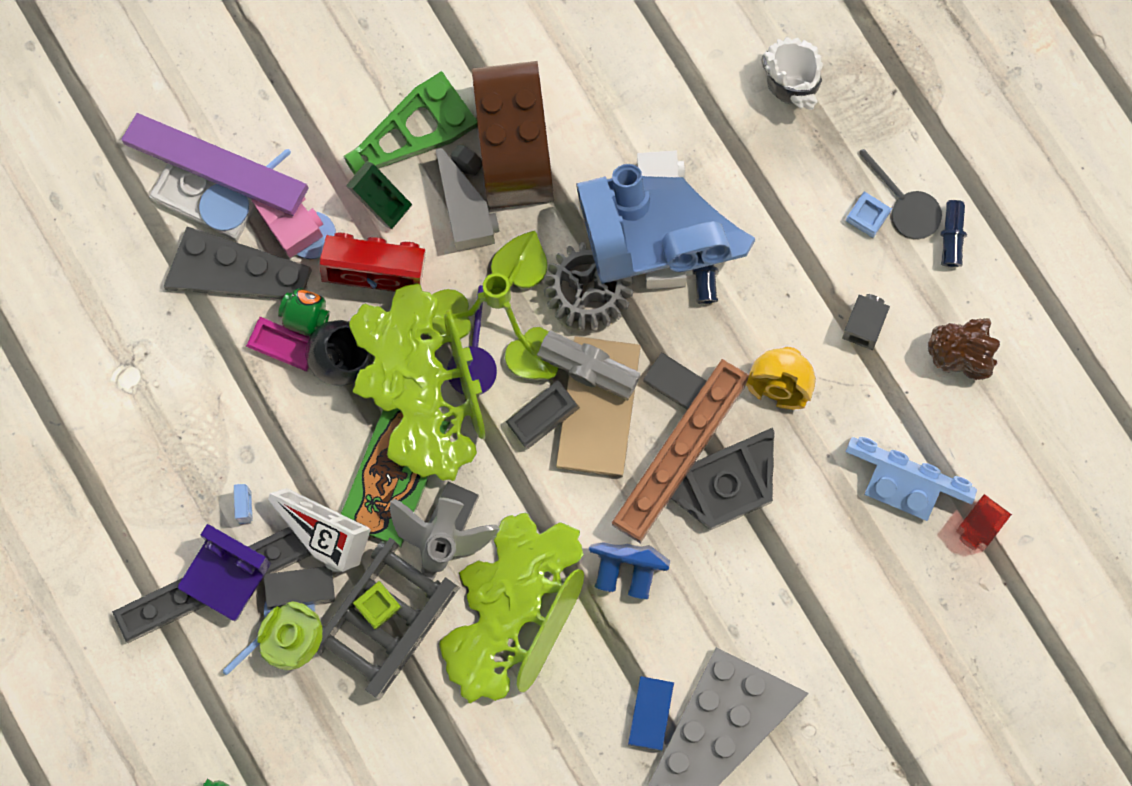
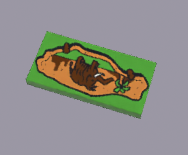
M396 408L390 411H382L341 515L370 528L369 536L384 542L392 538L400 544L399 547L401 548L404 539L398 536L393 525L390 501L396 499L415 513L430 476L421 477L419 474L413 473L408 466H400L388 458L387 452L390 435L404 417L402 411ZM444 420L440 426L442 434L447 433L450 426L449 421Z

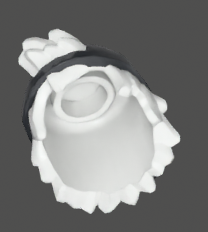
M786 37L784 41L778 39L777 43L768 47V51L761 58L767 73L768 88L782 102L795 104L800 109L805 107L812 110L814 105L817 104L815 94L822 82L821 69L823 63L821 62V55H818V48L806 40L801 42L799 38L791 40Z

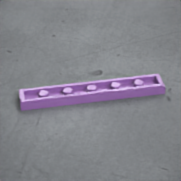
M136 113L121 139L123 144L292 216H294L309 189L308 185L302 181L139 113Z

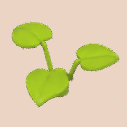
M530 231L515 237L497 251L491 264L492 274L485 278L483 292L478 293V298L471 309H469L467 298L456 290L444 289L433 293L432 295L438 298L439 307L432 323L433 329L441 334L447 333L444 315L449 310L455 321L459 337L462 339L471 331L469 316H473L477 312L483 301L492 308H504L518 338L512 341L506 348L505 361L512 373L524 379L549 380L556 376L559 368L537 358L541 344L549 331L541 327H533L523 335L509 303L511 300L510 287L513 283L522 289L531 288L539 284L547 273V259L536 231Z

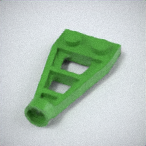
M440 71L415 87L357 148L343 157L354 175L365 164L361 157L363 155L368 158V162L373 163L379 169L451 144L478 127V121L444 73ZM418 108H426L438 124V127L432 133L420 137L413 136L406 127V121ZM398 129L406 140V145L391 153L384 152L379 145L380 139L391 130Z

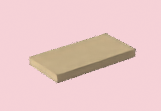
M574 337V342L580 345L584 343L593 345L606 352L610 359L638 372L641 345ZM569 376L567 391L580 408L562 422L556 468L623 477L635 389L627 401L598 386H586Z

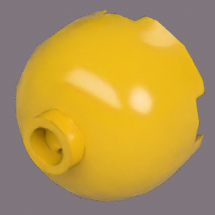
M783 347L768 350L755 360L746 386L749 392L760 400L763 395L777 400L776 407L791 410L803 409L807 401H811L815 389L816 376L811 363L801 355L799 350L792 347Z

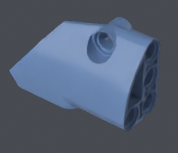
M623 164L613 171L611 179H607L604 176L576 183L582 214L601 284L669 267L675 272H685L746 257L755 242V237L741 230L721 215L683 177L642 176L640 168L636 165Z

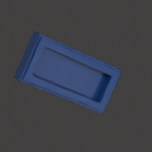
M640 676L628 745L662 751L674 682Z

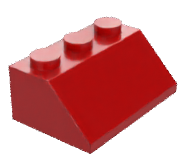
M341 232L334 233V236L326 235L319 264L321 282L373 289L367 282V278L377 283L375 289L392 292L415 283L421 285L425 263V248H419V244L406 241L400 242V245L388 244L385 239L378 237H368L367 241L354 239V236Z

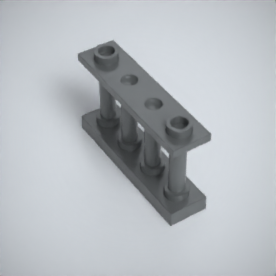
M389 538L386 543L381 541L371 555L374 561L328 625H322V641L316 652L317 655L321 656L327 648L367 677L366 682L369 685L365 690L378 699H381L460 589L459 586L446 577L442 582L439 580L434 582L394 553L400 544L392 538ZM386 564L426 592V597L429 599L422 610L419 608L414 610L391 593L402 607L396 614L406 620V625L409 627L402 638L399 636L394 638L380 627L375 630L366 618L354 609L356 606L353 602L376 584L374 580ZM346 620L387 649L386 653L389 657L382 666L378 664L376 666L372 665L334 637Z

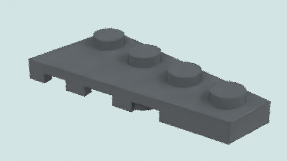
M187 226L163 287L165 290L172 291L180 289L193 290V292L198 293L218 292L236 296L244 294L257 295L261 298L283 299L287 292L292 293L297 288L305 290L312 269L309 266Z

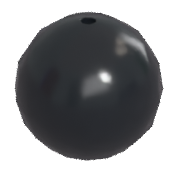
M334 320L323 323L314 330L307 342L305 356L308 367L316 378L326 384L336 386L353 384L359 371L371 364L372 354L367 352L366 349L357 346L349 327L350 322Z

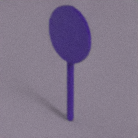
M483 285L478 287V293L483 292ZM483 302L475 313L472 346L469 347L473 360L468 366L472 381L479 379L482 390L481 394L487 392L493 386L497 376L495 360L490 353L478 347ZM453 356L449 360L447 371L456 369ZM460 378L449 379L451 386L457 392L464 395Z

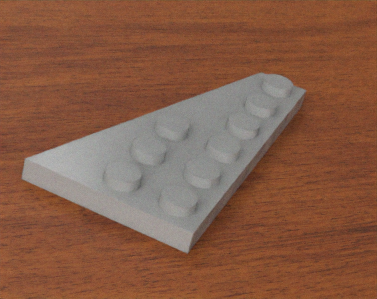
M716 647L648 786H719L809 693Z

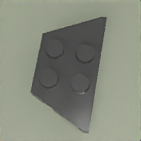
M773 428L695 461L671 499L709 530L771 504L773 501L775 433Z

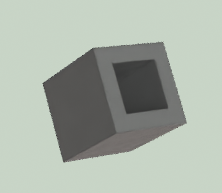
M859 294L842 339L873 350L890 306L884 304L885 301L878 296L872 294L862 296Z

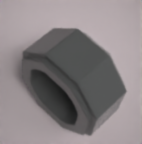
M457 145L450 155L451 160L465 174L476 176L483 166L482 159L466 146Z

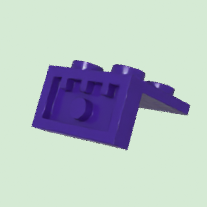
M207 523L200 534L205 542L180 581L178 589L230 620L237 621L271 563L262 554Z

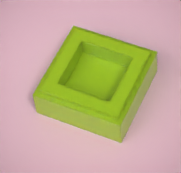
M380 581L353 602L375 630L402 609L401 605Z

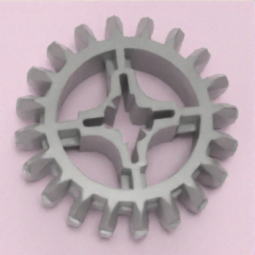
M584 242L579 243V252H575L572 246H568V257L566 258L563 254L558 253L556 260L559 265L550 263L548 271L553 275L544 277V283L550 286L544 289V296L551 298L547 302L549 309L558 308L555 313V317L558 320L568 315L566 318V326L571 327L575 320L579 321L578 328L580 331H584L585 323H591L592 330L597 331V321L601 320L605 327H609L611 325L609 315L619 320L621 312L618 308L627 310L629 307V302L624 298L633 296V290L627 287L633 284V277L616 280V290L613 293L608 290V286L600 282L592 250H586ZM582 264H592V266L584 272H579L573 269L576 266ZM594 278V288H589L583 295V285H588ZM563 280L569 282V287L577 292L573 305L562 294L561 284ZM592 301H598L603 304L605 301L607 302L596 309H585L587 304Z

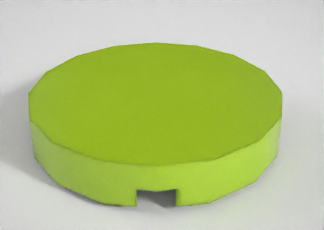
M293 601L286 603L288 605H284L281 608L277 606L271 610L262 621L258 631L257 642L260 643L261 651L259 650L261 657L273 667L286 671L298 669L308 663L318 651L322 641V623L318 614L305 604Z

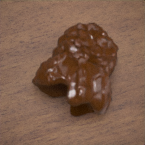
M990 318L971 319L964 325L948 323L947 325L933 328L931 338L928 341V352L932 356L934 365L937 368H941L945 373L963 372L970 379L983 380L991 377L997 364V360L993 359L1000 347V341L990 337L989 328L992 324Z

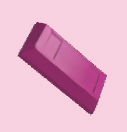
M259 317L246 347L303 371H308L309 367L305 353L310 337Z

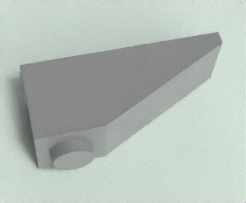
M442 148L436 149L456 251L495 244L493 233L500 232L496 213L489 214L486 201Z

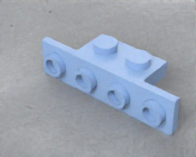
M851 438L846 452L877 465L864 495L926 521L929 519L940 492L971 505L973 504L977 489L967 479L959 476L951 478L941 474L940 469L928 463L917 464L910 461L909 457L900 451L890 450L889 452L877 447L876 442L869 438Z

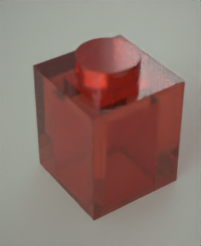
M984 494L956 532L961 535L960 541L974 551L978 548L983 552L1012 514Z

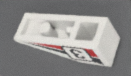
M288 488L269 494L268 500L313 557L326 563L325 566L335 572H344L360 565L370 528Z

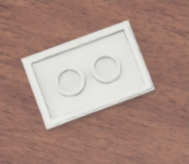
M167 163L149 196L151 201L237 242L255 210L252 199L247 197L249 212L241 225L228 231H219L211 228L202 219L199 204L204 192L216 183Z

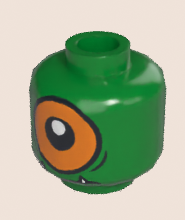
M297 288L292 293L287 292L283 297L278 317L282 318V325L285 328L305 336H311L316 328L328 322L330 311L326 310V300L324 297Z

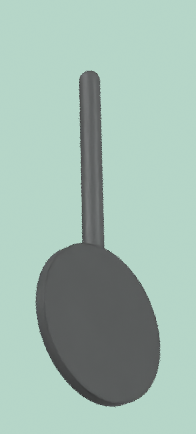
M861 149V156L899 198L892 211V220L896 229L902 235L911 239H924L934 234L942 220V211L937 200L930 194L922 191H912L903 194L865 149Z

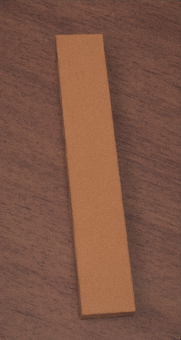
M721 359L612 521L613 527L641 544L746 387L749 377L747 373Z

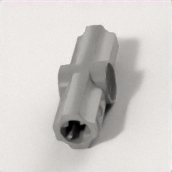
M551 330L545 336L537 354V358L567 371L568 375L574 380L589 387L598 386L627 401L641 376V373L610 359V356L603 350L586 343L580 345Z

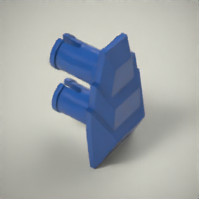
M602 542L590 544L589 547L590 553L598 554V557L601 558L597 581L594 586L600 590L616 591L621 563L625 562L634 565L628 595L639 599H649L654 570H669L670 560L650 545H614Z

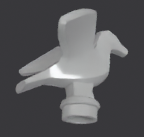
M393 499L390 501V513L395 530L399 537L420 549L422 555L421 572L431 580H434L437 573L446 568L448 562L454 556L475 554L485 547L500 530L497 525L479 526L464 531L455 529V520L464 504L453 499H438L437 516L432 523L424 522L406 505Z

